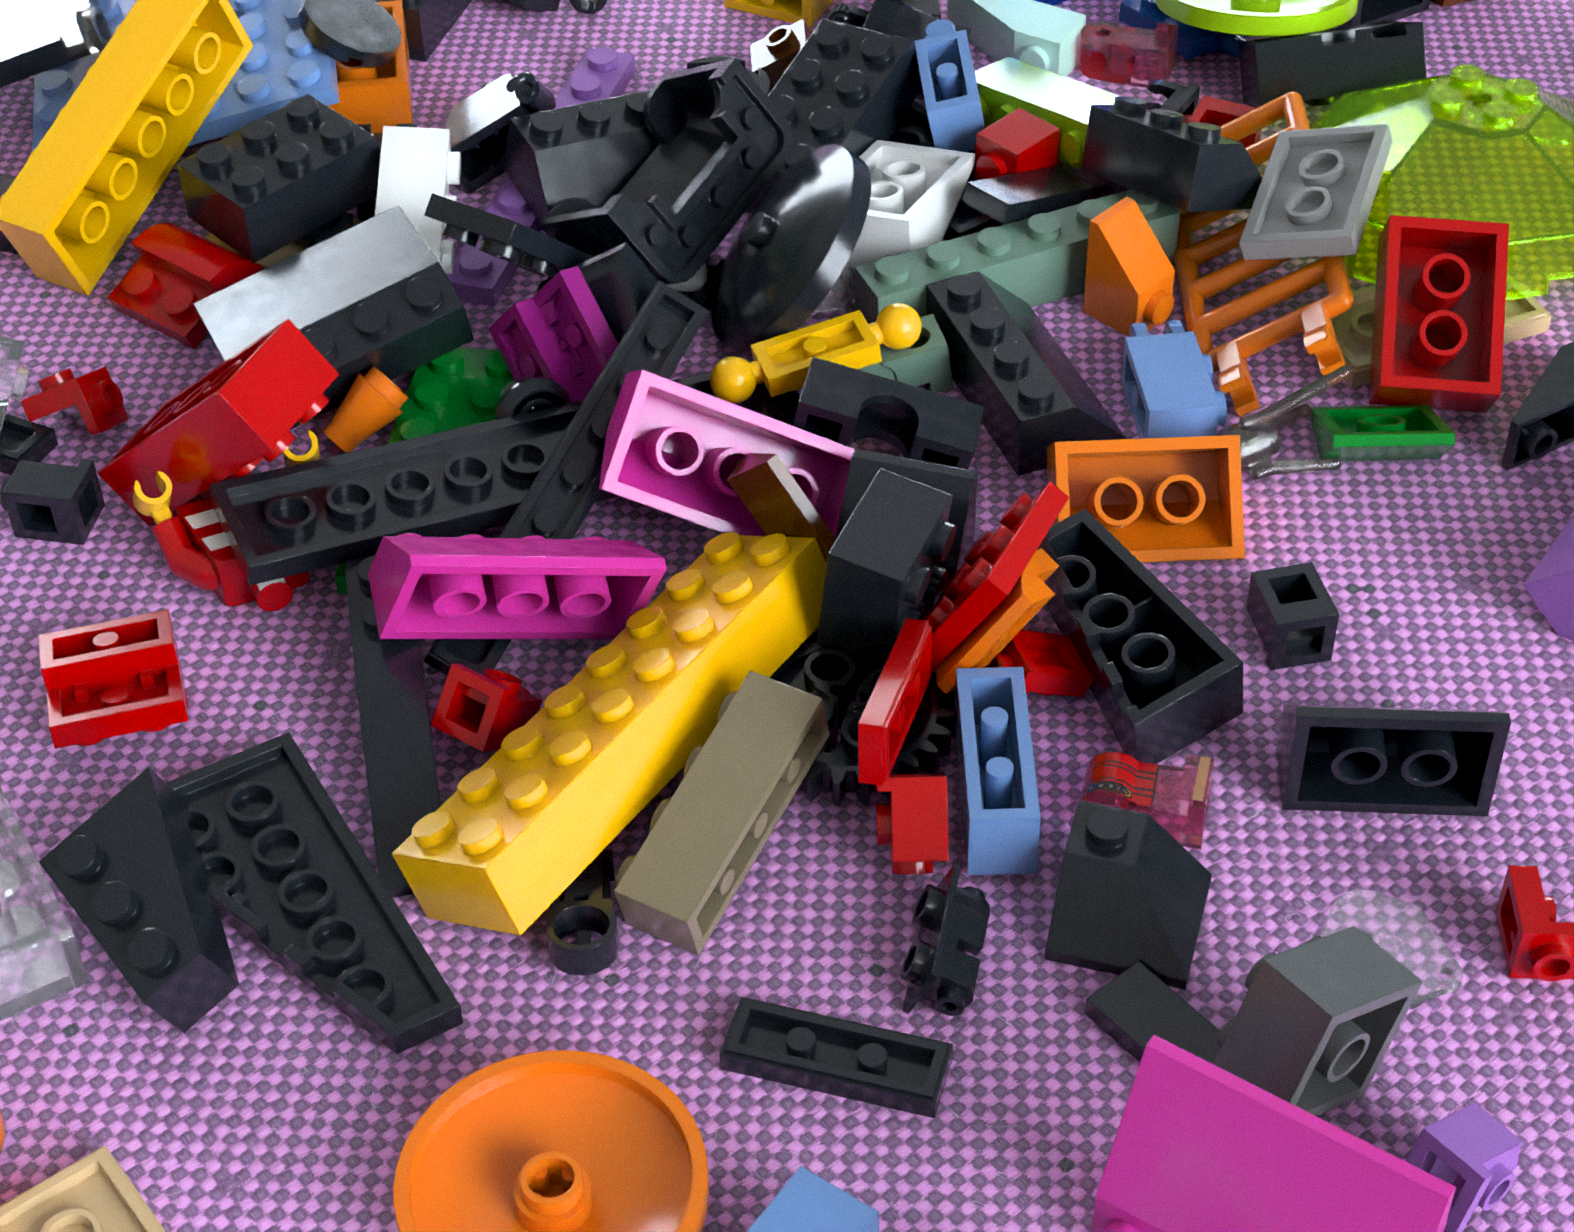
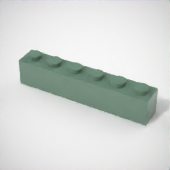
M1129 189L1102 198L1085 200L1080 204L1052 212L1035 214L1030 218L1002 226L985 228L980 232L959 238L935 242L929 246L909 252L885 256L879 260L854 267L855 311L861 310L869 324L876 321L878 314L886 306L894 303H903L915 309L919 317L926 316L927 284L975 272H980L1028 303L1031 308L1084 293L1089 222L1126 196L1136 201L1172 266H1175L1174 254L1177 250L1180 212L1174 206Z

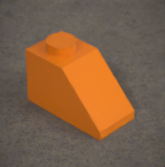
M1126 196L1089 222L1083 312L1128 337L1131 324L1145 323L1149 331L1154 326L1164 323L1170 316L1174 306L1172 294L1175 270L1136 201Z

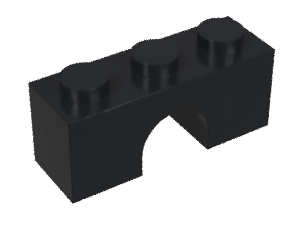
M812 357L792 426L848 447L859 439H880L895 446L904 458L969 469L975 451L984 406Z

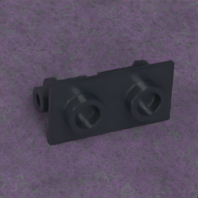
M958 864L952 866L937 887L928 884L916 904L912 922L920 926L918 939L910 946L900 973V978L908 982L902 1009L905 1013L909 1014L921 998L934 1002L939 1012L949 1016L960 1015L964 1008L973 1002L980 959L961 952L956 948L976 956L983 949L991 908L985 900L984 892L975 887L960 888L957 886L961 866Z

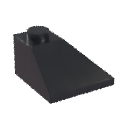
M1079 800L1064 851L1045 949V960L1114 975H1120L1139 961L1167 986L1186 990L1212 874L1149 814Z

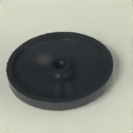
M829 144L818 147L793 163L765 192L737 234L718 277L712 300L711 321L714 333L720 341L742 354L752 355L751 344L796 331L824 300L846 266L866 220L871 197V176L866 163L861 158L840 145Z

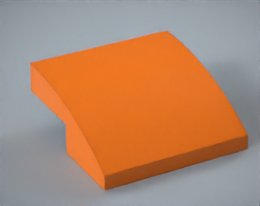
M1042 548L1036 550L1009 595L936 667L937 686L945 694L955 690L956 668H985L1055 595L1044 582L1059 565Z

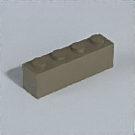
M751 670L738 691H732L725 697L718 712L717 725L704 745H697L689 755L684 768V778L670 800H663L656 808L651 819L649 835L638 853L628 856L619 868L615 879L614 893L627 925L699 956L830 735L822 698Z

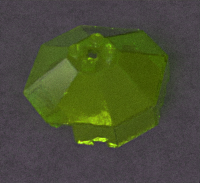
M1462 64L1455 66L1451 74L1343 94L1310 127V129L1389 124L1393 143L1356 255H1343L1348 276L1376 284L1378 237L1389 216L1398 215L1509 223L1506 300L1547 295L1550 280L1574 277L1573 100L1538 88L1536 83L1527 79H1506L1487 74L1478 66Z

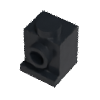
M81 459L77 467L20 460L12 475L5 478L1 488L0 499L2 508L8 512L14 536L20 538L83 545L105 507L93 460Z
M1309 562L1251 572L1246 610L1267 651L1266 663L1270 671L1332 660L1339 612L1313 563Z

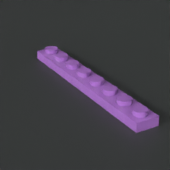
M587 48L556 97L555 109L621 96L636 72L635 55L616 52L610 48ZM507 175L485 211L513 220L540 232V220ZM478 239L476 247L463 244L454 259L453 273L446 275L461 301L494 307L518 267L513 265L514 261L512 260L507 262L479 251L481 239Z

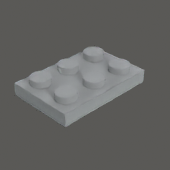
M1389 124L1280 131L1239 241L1244 260H1279L1299 257L1356 255L1393 143Z

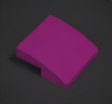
M578 266L559 271L533 298L514 303L489 328L514 380L523 377L551 379L566 390L571 403L585 400L619 345Z

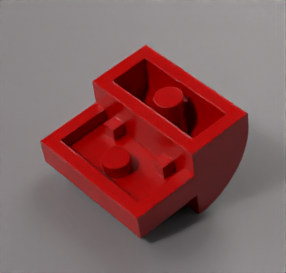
M160 223L149 227L132 241L131 244L140 254V257L107 298L118 311L195 349L206 336L208 330L194 303L264 270V268L258 263H253L249 259L177 224Z
M169 609L39 635L40 668L47 691L49 730L55 749L71 745L89 746L99 743L105 738L138 731L156 732L169 727L171 724L189 721L187 707L189 706Z

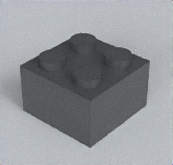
M1356 926L1325 937L1315 936L1303 945L1278 954L1275 952L1268 953L1252 967L1246 977L1245 987L1248 989V992L1238 1013L1227 1022L1218 1036L1217 1044L1220 1050L1213 1064L1315 1116L1321 1115L1364 1096L1423 981Z

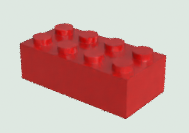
M287 319L166 401L97 474L149 526L155 522L153 517L143 515L134 507L133 492L135 481L139 482L145 496L158 498L163 494L158 489L156 483V472L161 471L165 473L172 483L169 509L173 517L177 516L175 507L198 501L201 497L202 499L210 497L209 484L230 480L231 478L244 477L263 458L269 463L285 451L296 438L290 432V429L297 421L301 425L305 424L326 406L329 399L323 392L339 376V373L300 330Z

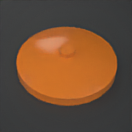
M550 1050L510 1057L479 1069L458 1081L438 1097L416 1122L400 1152L393 1184V1205L399 1232H702L709 1204V1175L706 1149L698 1126L685 1104L659 1079L637 1066L611 1056L575 1050Z

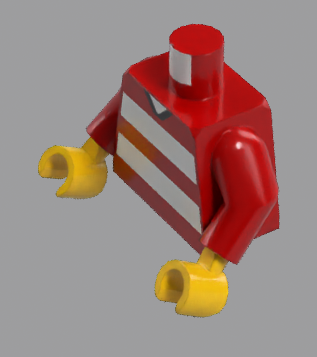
M308 430L311 449L308 453L295 455L290 452L289 447L282 452L287 466L320 459L318 439L311 430ZM161 471L156 472V483L158 489L163 494L158 498L145 496L139 482L135 481L133 492L134 507L143 515L153 517L156 525L152 526L151 529L171 572L176 577L204 591L213 590L225 606L235 607L256 600L259 607L264 611H278L291 602L294 588L303 586L310 580L308 571L249 586L210 503V497L175 507L177 516L173 517L169 509L172 483L165 473Z

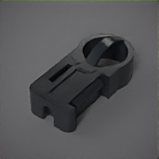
M604 849L549 906V917L545 928L550 961L558 970L569 975L586 976L599 973L608 968L618 955V928L614 914L613 898H611V881H615L613 855L610 850ZM591 931L604 935L602 938L591 943ZM577 932V945L561 941L564 937Z

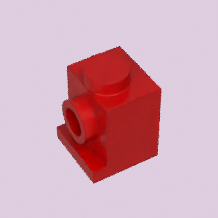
M459 663L451 664L431 726L482 752L498 751L501 748L503 739L509 733L524 726L539 711L543 700L531 695L526 688L521 686V679L507 672L485 668L482 675Z
M944 773L890 774L887 782L884 781L883 786L875 785L877 792H889V804H876L877 846L890 845L892 874L933 873V861H949L947 776Z

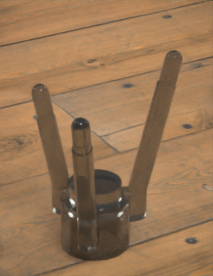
M1348 365L1342 366L1265 409L1240 418L1239 423L1220 429L1217 432V436L1240 435L1241 472L1249 470L1252 479L1256 481L1277 474L1339 469L1341 467V460L1338 458L1272 461L1271 456L1279 451V440L1275 430L1308 415L1311 412V407L1308 404H1300L1349 377L1352 373L1351 367Z

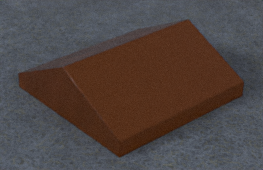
M748 453L741 458L727 481L766 536L781 533L786 537H814L827 564L828 552L836 538L778 455Z

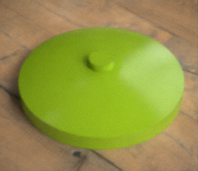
M1155 0L1157 7L1163 13L1182 23L1210 31L1250 37L1292 36L1328 30L1349 21L1354 17L1358 8V0Z

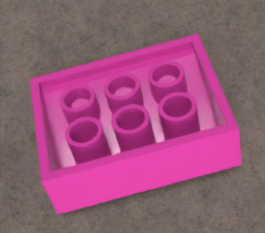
M1153 1035L1147 1043L1096 1193L1092 1232H1444L1456 1187Z

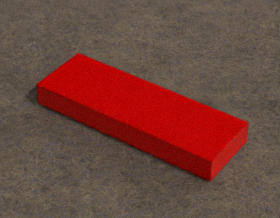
M906 618L858 722L859 783L883 786L884 781L887 782L931 679L932 626H929V621Z

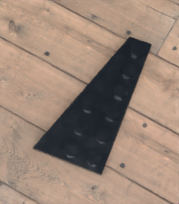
M289 732L166 782L188 804L192 818L188 823L195 848L202 854L207 874L203 875L211 903L218 909L221 919L396 1054L463 1024L460 1004Z

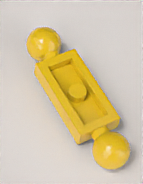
M894 303L886 306L880 311L876 321L869 324L861 310L844 314L751 344L752 362L735 356L721 359L711 371L710 386L717 398L733 404L748 399L754 392L756 385L760 383L765 384L771 397L789 391H796L804 386L812 357L857 370L882 362L880 345L883 344L894 350H902L912 346L921 334V319L915 309L903 303Z

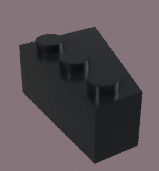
M148 767L43 857L39 863L142 1002L181 1032L185 1033L240 984L219 911L212 905L203 875L207 874L202 854L195 848L188 821L192 820L188 804Z

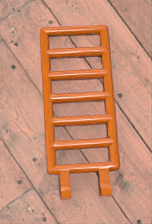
M1288 92L1220 126V136L1239 141L1283 118L1286 120L1287 128L1281 131L1310 129L1302 96L1298 92ZM1279 132L1245 148L1255 166L1270 159ZM1177 208L1180 212L1174 263L1187 332L1194 331L1201 353L1210 355L1213 373L1220 372L1217 374L1218 386L1224 394L1230 393L1234 410L1239 417L1260 408L1257 392L1251 381L1247 358L1305 331L1303 334L1305 348L1310 355L1315 354L1320 372L1324 378L1346 369L1345 360L1336 340L1332 318L1347 312L1354 304L1343 255L1337 257L1319 256V260L1206 312L1204 300L1292 258L1244 260V257L1200 277L1199 265L1240 246L1239 241L1248 218L1193 244L1191 233L1238 210L1187 212ZM1321 283H1326L1327 296L1213 348L1212 334Z

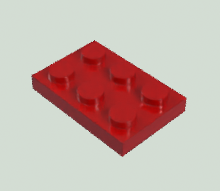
M1051 481L1033 499L1027 494L1022 493L999 520V523L1002 525L993 534L988 530L982 534L964 556L963 560L966 563L956 571L941 592L944 596L934 604L922 619L929 621V626H932L931 671L1011 592L1069 499V496Z

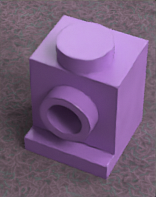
M1473 1103L1424 1127L1406 1162L1456 1187L1444 1230L1446 1232H1463L1475 1208L1480 1207L1484 1211H1488L1507 1194L1515 1179V1174L1512 1171L1517 1166L1518 1152L1524 1142L1478 1104Z

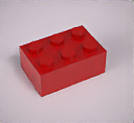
M1398 215L1389 216L1378 237L1369 404L1390 406L1428 405L1431 409L1486 413L1500 397L1509 223Z

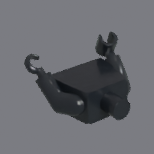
M526 71L515 76L510 73L504 74L496 80L485 83L482 89L456 104L450 110L445 129H449L451 152H460L461 154L460 183L469 194L505 173L503 162L510 118L555 109L556 101L552 92L536 81L533 73Z

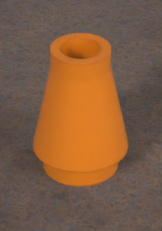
M373 366L365 376L360 373L358 374L332 421L323 432L344 452L350 453L363 441L403 413L400 407L409 397L386 375Z

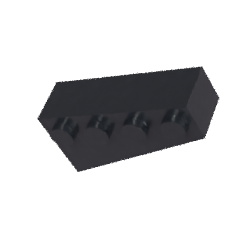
M1084 508L1049 529L1037 550L1042 548L1059 567L1044 582L1055 593L1046 603V606L1060 633L1069 636L1093 679L1089 687L1124 754L1132 756L1139 762L1158 764L1243 713V661Z

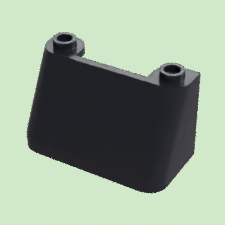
M737 58L664 74L648 93L643 106L645 123L660 144L618 195L611 196L602 208H596L589 201L580 197L562 199L554 205L539 223V226L551 238L594 257L627 242L657 281L659 280L669 285L687 282L691 279L785 163L793 147L792 129L786 118Z

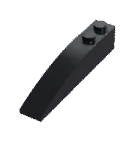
M371 556L346 560L344 565L378 874L391 896L399 897L414 893L391 853L412 834L413 826L421 818L435 812L441 806L421 639H379L368 571L375 557Z

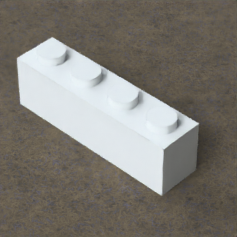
M383 126L375 216L399 205L439 261L444 272L452 274L454 241L445 240L446 236L443 235L446 224L429 218L424 214L432 193L457 202V196L449 195L450 185L460 184L461 154L460 152H451L449 129Z

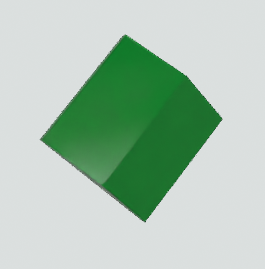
M1428 405L1311 407V422L1320 461L1440 459L1455 445V432Z

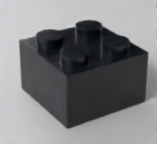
M882 468L878 470L828 552L817 642L840 649L876 665L885 666L906 618L922 620L924 618V612H922L926 602L934 605L939 600L942 594L941 591L946 584L949 570L940 565L948 555L956 533V525L948 522L952 494Z

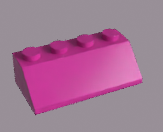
M638 370L626 373L606 432L599 489L722 534L736 532L739 535L766 536L727 479L737 462L748 453L777 454L836 538L851 457L855 449L648 371Z
M405 533L397 536H383L368 571L379 639H614L627 627L626 622L629 617L645 608L665 574L667 567L663 557L632 540H606L596 536L581 540L546 539L536 535L520 539L485 538L476 534L460 537H422L414 533Z

